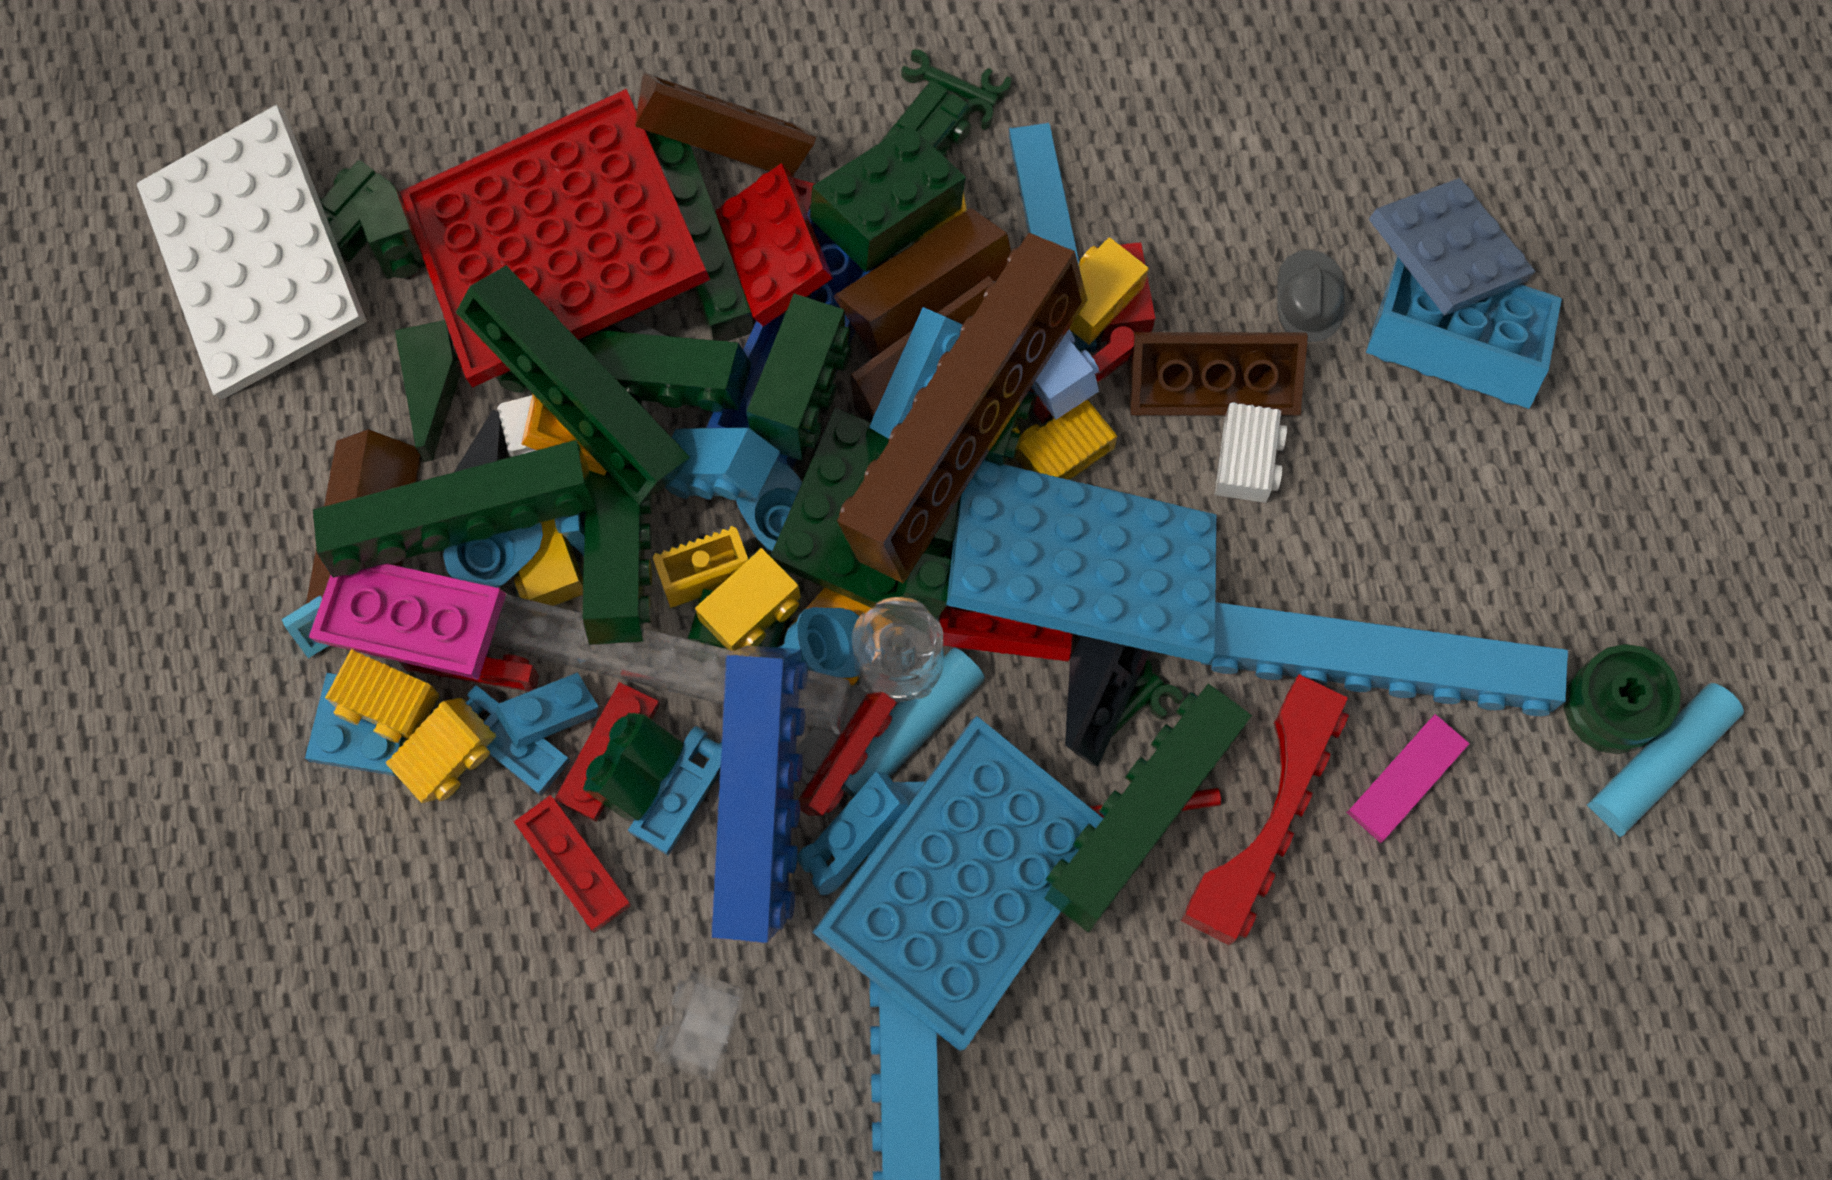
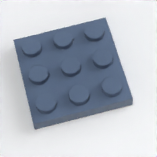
M1461 178L1379 207L1369 218V221L1444 316L1525 283L1536 272L1525 259L1524 254L1516 248L1499 227L1498 222L1491 217L1474 196L1473 191L1465 185Z

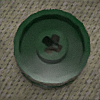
M1622 644L1604 649L1573 675L1566 687V698L1563 708L1570 728L1582 742L1600 752L1622 754L1636 751L1671 726L1680 708L1681 690L1675 672L1661 656L1645 647Z

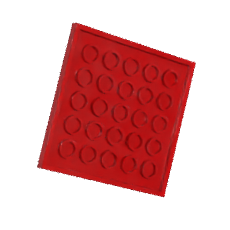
M627 89L399 191L465 378L472 388L511 370L455 312L472 284L505 265L527 285L578 340L711 280L646 131L635 127L637 111Z

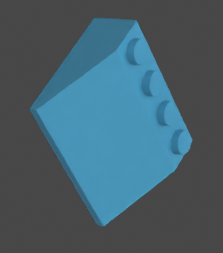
M1397 256L1372 328L1366 353L1377 356L1385 362H1394L1417 370L1423 375L1435 376L1458 384L1466 390H1475L1499 398L1504 403L1516 404L1530 409L1549 371L1562 298L1520 284L1444 316Z

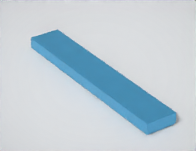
M1050 123L1009 128L1008 136L1028 233L1074 250L1079 264ZM1071 332L1075 339L1073 345L1077 350L1081 352L1086 350L1089 353L1096 352V339L1088 345L1075 333Z

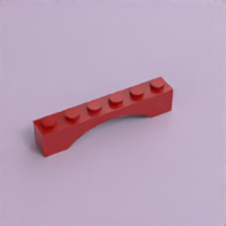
M1298 674L1273 723L1279 743L1281 771L1278 794L1270 817L1258 837L1247 849L1226 864L1210 870L1202 876L1180 921L1228 945H1231L1238 936L1244 939L1247 937L1257 916L1256 913L1250 911L1257 895L1263 898L1266 896L1276 873L1269 870L1276 854L1281 857L1285 855L1293 839L1294 832L1288 830L1294 814L1302 817L1313 795L1312 792L1306 790L1312 775L1320 778L1329 761L1331 753L1324 750L1330 736L1338 738L1347 722L1349 714L1342 710L1348 697Z

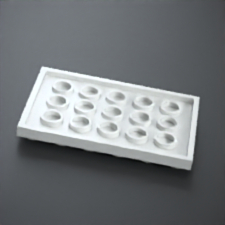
M275 105L136 183L214 396L220 399L229 397L367 322L287 115L279 106Z

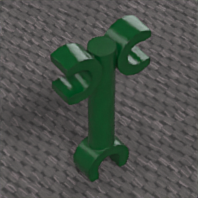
M919 49L912 50L911 61L918 63L921 67L910 69L903 65L901 69V77L909 83L933 80L949 92L969 100L967 103L970 106V115L974 112L984 114L981 121V129L987 130L991 126L993 110L998 101L1009 94L1011 88V78L1008 76L1002 85L992 86L989 83L992 78V69L990 68L983 71L981 85L978 87L930 65L928 55Z
M1148 659L1142 669L1143 675L1138 678L1133 689L1135 691L1131 694L1112 737L1148 702L1151 713L1156 718L1163 720L1168 713L1159 704V698L1168 696L1177 704H1180L1184 698L1182 692L1177 687L1164 685L1157 675L1152 674V666Z

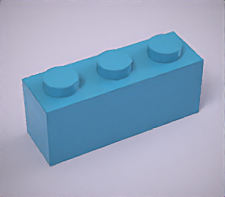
M922 308L869 428L889 439L893 428L897 424L902 423L912 409L917 392L922 387H926L936 373L937 364L941 356L945 352L950 351L960 337L962 324L929 309Z
M750 428L675 429L671 438L690 456V459L674 480L666 485L665 488L670 493L684 499H688L689 496H700L709 500L713 496L725 497L730 500H737L738 497L757 498L780 451Z

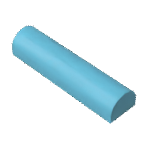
M953 647L890 711L889 714L892 716L890 725L881 736L872 739L865 750L868 753L866 762L856 774L849 775L842 785V788L852 798L876 771L888 774L891 777L984 682L985 676L976 663L964 652Z
M1715 683L1706 685L1676 715L1671 726L1654 737L1587 806L1619 837H1622L1744 714L1740 701L1721 685Z

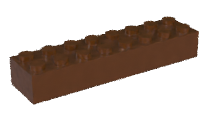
M1028 233L1021 245L1011 251L1005 269L997 281L991 282L987 287L983 302L975 314L968 317L962 325L960 337L952 349L941 356L937 364L936 373L928 385L922 387L917 392L912 409L904 421L893 428L889 436L888 445L878 460H873L869 464L864 475V481L854 496L849 497L841 507L837 522L859 562L904 584L1088 299L1074 250Z

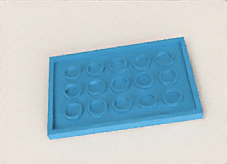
M986 460L982 462L960 496L946 605L1206 664L1210 663L1215 654L1216 514L1004 464L1000 466Z
M976 716L969 722L909 802V806L897 818L812 933L959 1051L964 1050L1061 912L1044 899L1051 887L1046 878L1061 858L1070 862L1075 856L1078 849L1072 845L1088 824L1096 828L1103 818Z

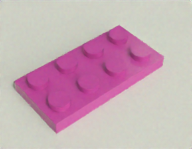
M390 564L360 570L352 575H341L334 578L330 575L309 638L325 645L354 650L364 654L478 680L506 593L500 588Z

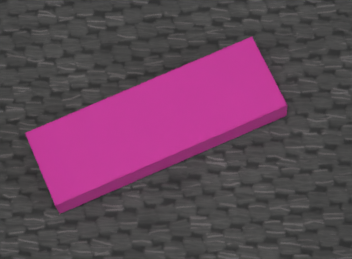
M1434 714L1346 813L1382 843L1470 743Z

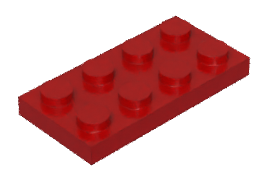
M782 163L761 175L756 182L736 196L729 198L721 207L715 210L753 318L762 326H765L787 311L794 293L807 297L833 279L792 175Z

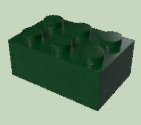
M908 124L812 186L810 219L865 272H868L959 211L962 205L966 176Z
M795 293L792 296L746 412L749 428L778 449L780 454L802 461L807 447L813 449L817 443L821 431V423H818L817 420L822 408L829 410L833 402L836 384L832 382L837 370H845L850 357L851 346L847 345L850 328L845 327L844 309Z

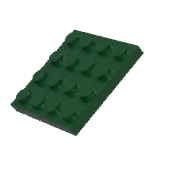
M835 407L770 557L784 570L930 633L937 619L894 609L899 581L859 562L837 522L843 503L849 497L854 496L864 481V475L869 464L873 460H878L888 445L889 439L869 428L870 422ZM953 542L943 556L928 552L924 553L951 559Z

